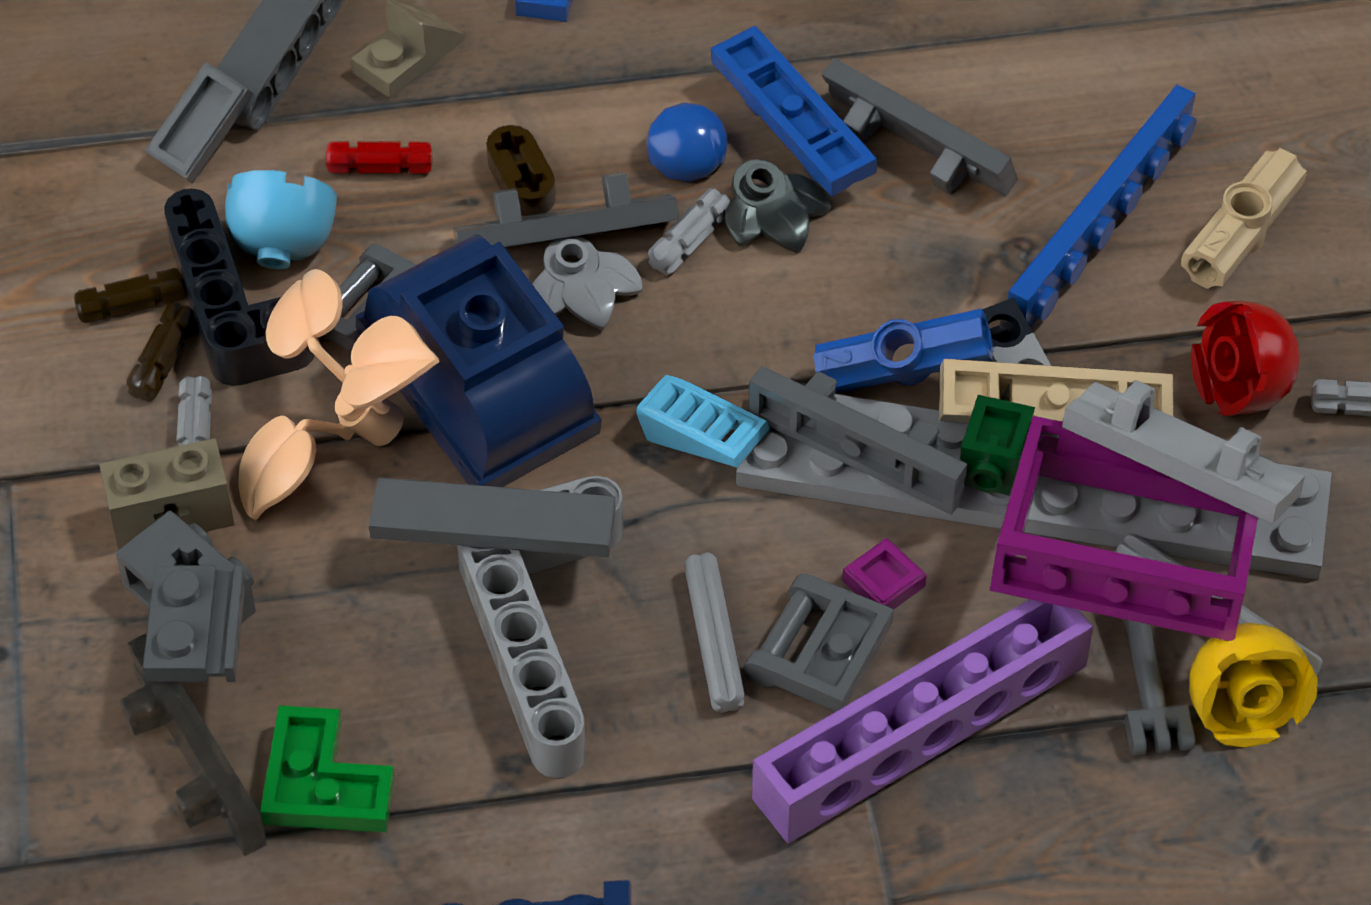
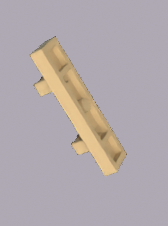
M944 359L940 365L939 421L969 423L977 395L1003 400L1007 386L1010 385V402L1035 407L1034 416L1063 422L1065 408L1075 399L1079 398L1095 381L1123 393L1132 385L1134 380L1155 388L1153 408L1173 416V374Z

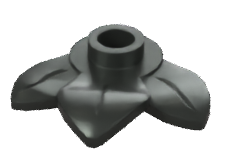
M753 159L741 164L734 173L732 192L735 197L725 211V224L729 234L738 246L750 243L762 233L779 246L792 252L800 253L808 236L809 217L822 216L829 213L831 205L823 189L808 177L800 174H783L773 163L766 160ZM752 179L761 180L768 185V187H757L752 182Z

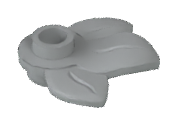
M579 236L553 240L544 252V271L533 282V286L555 315L560 314L567 308L581 321L599 330L605 329L611 318L615 295L630 296L639 294L642 291L641 277L636 268L626 258L616 253L597 251L588 240ZM563 257H576L580 261L570 263L565 261Z

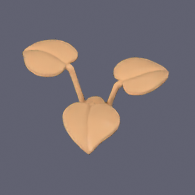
M314 269L304 274L302 280L296 281L281 297L268 320L266 341L274 354L285 359L297 356L308 346L310 351L343 383L341 392L335 402V412L338 414L340 422L337 424L303 419L295 426L294 422L288 417L278 416L258 430L244 451L238 476L239 493L247 515L255 521L266 509L290 495L309 474L316 454V443L314 437L309 432L317 431L337 434L345 440H349L356 433L375 446L388 444L399 433L404 415L402 409L387 399V397L401 390L439 363L438 357L423 342L411 324L401 317L387 316L374 322L358 337L351 351L352 364L346 366L345 369L341 367L322 348L318 337L327 334L337 325L342 312L341 290L336 281L322 270Z

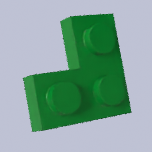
M279 705L260 809L262 824L387 833L395 783L394 767L336 762L342 725L340 709Z

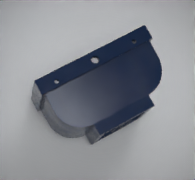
M475 234L369 290L365 311L356 315V331L359 335L374 322L384 317L398 316L415 328L423 342L438 357V364L402 388L400 392L468 485L504 487L600 434L602 419L594 409L593 396L586 376L571 349L563 340L564 325L500 241L491 245L485 238Z

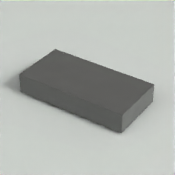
M205 62L145 152L193 183L254 94L237 81Z

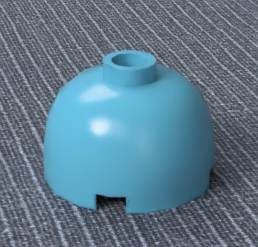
M253 170L236 174L232 177V183H228L225 203V224L230 237L246 253L257 257V263L263 267L286 269L290 267V262L304 260L321 250L330 236L337 200V193L331 186L308 176H304L303 186L286 183L287 172L276 170Z

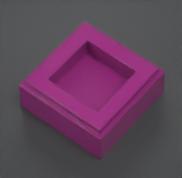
M888 538L843 568L842 581L854 593L892 609L897 608L925 588L927 574Z

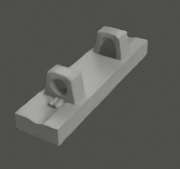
M1134 380L1132 385L1123 393L1095 381L1079 398L1075 399L1065 408L1063 428L1271 524L1301 495L1305 476L1259 456L1260 435L1240 427L1229 441L1221 439L1153 408L1155 388L1137 380Z

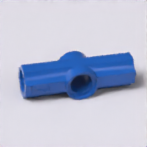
M977 309L913 324L903 319H893L883 323L876 332L815 345L813 356L815 372L819 371L836 379L835 394L894 381L904 386L916 385L923 382L931 373L940 372V365L944 359L987 362L993 360L992 353L994 350L986 315L982 309ZM905 344H914V349L907 359L893 362V356L899 347Z

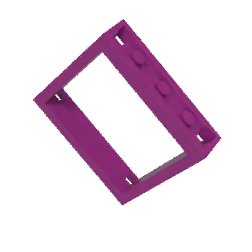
M1033 416L998 538L989 591L1225 641L1235 640L1246 590L1258 517L1062 427V421ZM1041 432L1059 435V438L1042 435L1041 441H1039ZM1042 476L1237 516L1238 521L1228 574L1204 571L1024 533L1039 477ZM1212 596L1222 597L1223 599L1214 598Z

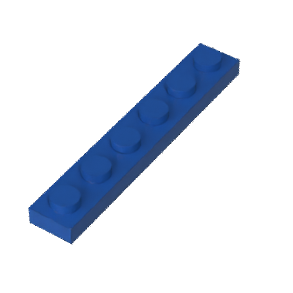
M1176 84L1008 291V299H1015L1030 328L1037 319L1044 321L1048 318L1056 305L1059 291L1066 283L1073 285L1079 279L1085 268L1087 256L1094 248L1101 250L1107 244L1113 233L1116 220L1122 213L1129 215L1139 202L1144 185L1149 179L1156 181L1162 175L1169 161L1170 153L1176 145L1184 147L1187 144L1197 122V119L1192 116L1196 93Z

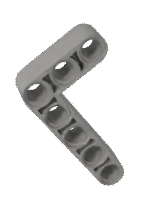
M590 476L542 489V491L615 496L616 510L610 550L615 548L621 541L623 536V498L621 489L616 482L607 477ZM457 545L461 576L531 761L537 771L545 776L552 778L568 777L582 767L586 757L584 717L528 574L590 556ZM498 592H508L506 594H495ZM516 639H526L524 642H513ZM534 687H545V688H547V689L542 690V691H533V690H530V689H532V688H534ZM552 736L567 737L560 741L548 740Z

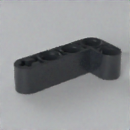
M193 188L183 189L171 195L164 205L171 249L177 268L182 275L190 308L194 311L193 317L195 318L199 336L215 379L222 384L230 386L244 385L297 371L309 365L315 355L308 346L300 354L290 359L274 354L268 347L266 341L267 323L281 297L248 305L216 207L210 195L202 190Z

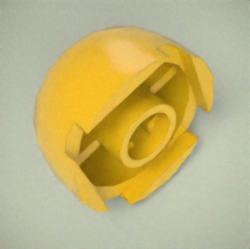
M1249 622L1238 624L1235 640L1225 641L1210 638L1199 649L1191 666L1189 693L1205 728L1212 731L1218 741L1224 745L1247 748L1267 744L1278 739L1280 735L1276 729L1285 725L1292 718L1298 725L1308 715L1317 698L1318 678L1302 648L1291 637L1275 627Z

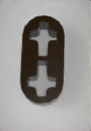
M516 125L501 126L493 130L486 142L487 161L500 190L511 188L517 190L521 216L548 212L554 206L556 200L555 178L534 136L529 130ZM508 149H511L515 154H520V160L514 161ZM528 180L535 192L531 193L527 187H522V181Z

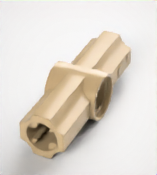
M1282 148L1274 152L1265 151L1242 181L1232 184L1225 190L1221 207L1182 255L1181 266L1188 272L1191 281L1206 289H1209L1211 286L1222 287L1248 254L1258 251L1263 246L1268 228L1305 182L1307 171L1300 165L1296 155Z

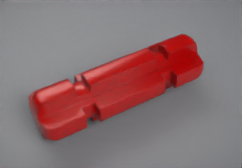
M331 141L327 144L326 167L328 172L332 174H350V168H357L358 174H401L402 168H409V174H427L432 169L433 152L431 144L427 141H409L408 147H401V141H357V147L350 146V141Z

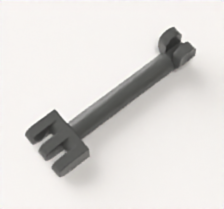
M1124 619L1142 709L1127 711L1124 719L1131 755L1139 756L1146 754L1144 732L1151 731L1155 752L1157 754L1170 752L1171 744L1168 729H1175L1180 751L1194 750L1195 738L1188 704L1167 707L1150 625Z

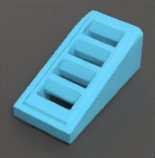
M665 375L636 409L637 417L647 441L736 468L770 429L766 420L685 380ZM730 429L735 430L726 442L721 441Z

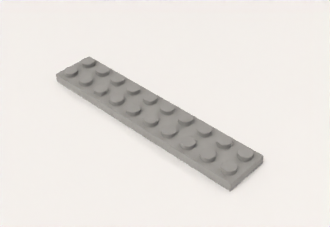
M835 394L837 402L908 435L919 420L939 428L940 433L937 436L938 450L960 460L961 446L968 423L939 421V410ZM769 427V431L737 467L736 486L999 529L1002 527L1010 499L1008 495L995 492L986 493L973 487L964 486L963 500L954 513L950 515ZM1041 432L1039 441H1041L1042 435L1059 438V435ZM1279 464L1305 476L1301 495L1273 524L1258 518L1249 569L1318 580L1323 561L1332 472ZM1040 476L1024 533L1118 547L1128 534H1136L1168 556L1229 565L1238 517Z

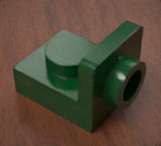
M977 395L961 446L960 461L967 463L964 486L973 487L986 493L995 492L1008 496L1011 495L1031 420L1035 413V407Z

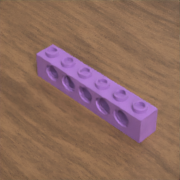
M1030 599L754 759L752 800L786 843H791L1085 668L1093 625L1078 609Z

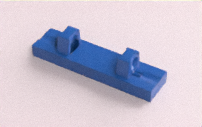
M756 25L711 48V62L744 98L745 104L752 112L762 118L804 165V169L816 183L819 182L831 197L847 189L853 183L862 181L877 173V158Z

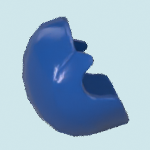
M683 102L665 108L651 123L647 134L646 146L649 162L669 179L689 183L708 177L726 159L727 134L723 123L713 111L700 104Z

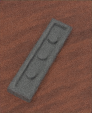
M378 478L369 521L370 538L609 557L616 501L615 496Z

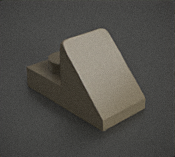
M388 0L385 3L388 30L353 56L351 63L353 74L391 99L463 42L464 39L462 32L426 8Z

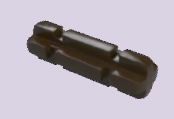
M170 268L156 272L157 278L149 279L148 274L104 284L105 290L97 292L96 286L79 290L74 293L78 317L82 323H90L104 319L103 313L111 312L112 317L156 307L155 301L163 299L164 304L183 300L186 290L179 269Z
M174 302L165 308L159 319L163 324H158L153 330L137 360L141 364H136L126 380V385L129 387L128 393L132 397L141 398L147 402L157 397L164 384L161 380L168 376L185 345V342L182 340L189 337L196 324L193 317L194 311L189 306H181Z

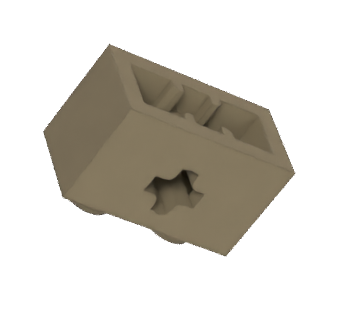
M216 438L99 463L118 549L122 548L170 510L187 525L195 523L205 532L235 525Z

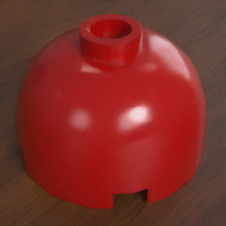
M1224 301L1211 305L1200 317L1197 327L1206 326L1202 334V342L1192 344L1191 348L1192 374L1201 399L1206 405L1213 404L1216 401L1221 410L1217 413L1223 416L1246 415L1271 409L1290 393L1299 371V344L1290 323L1273 308L1257 302Z

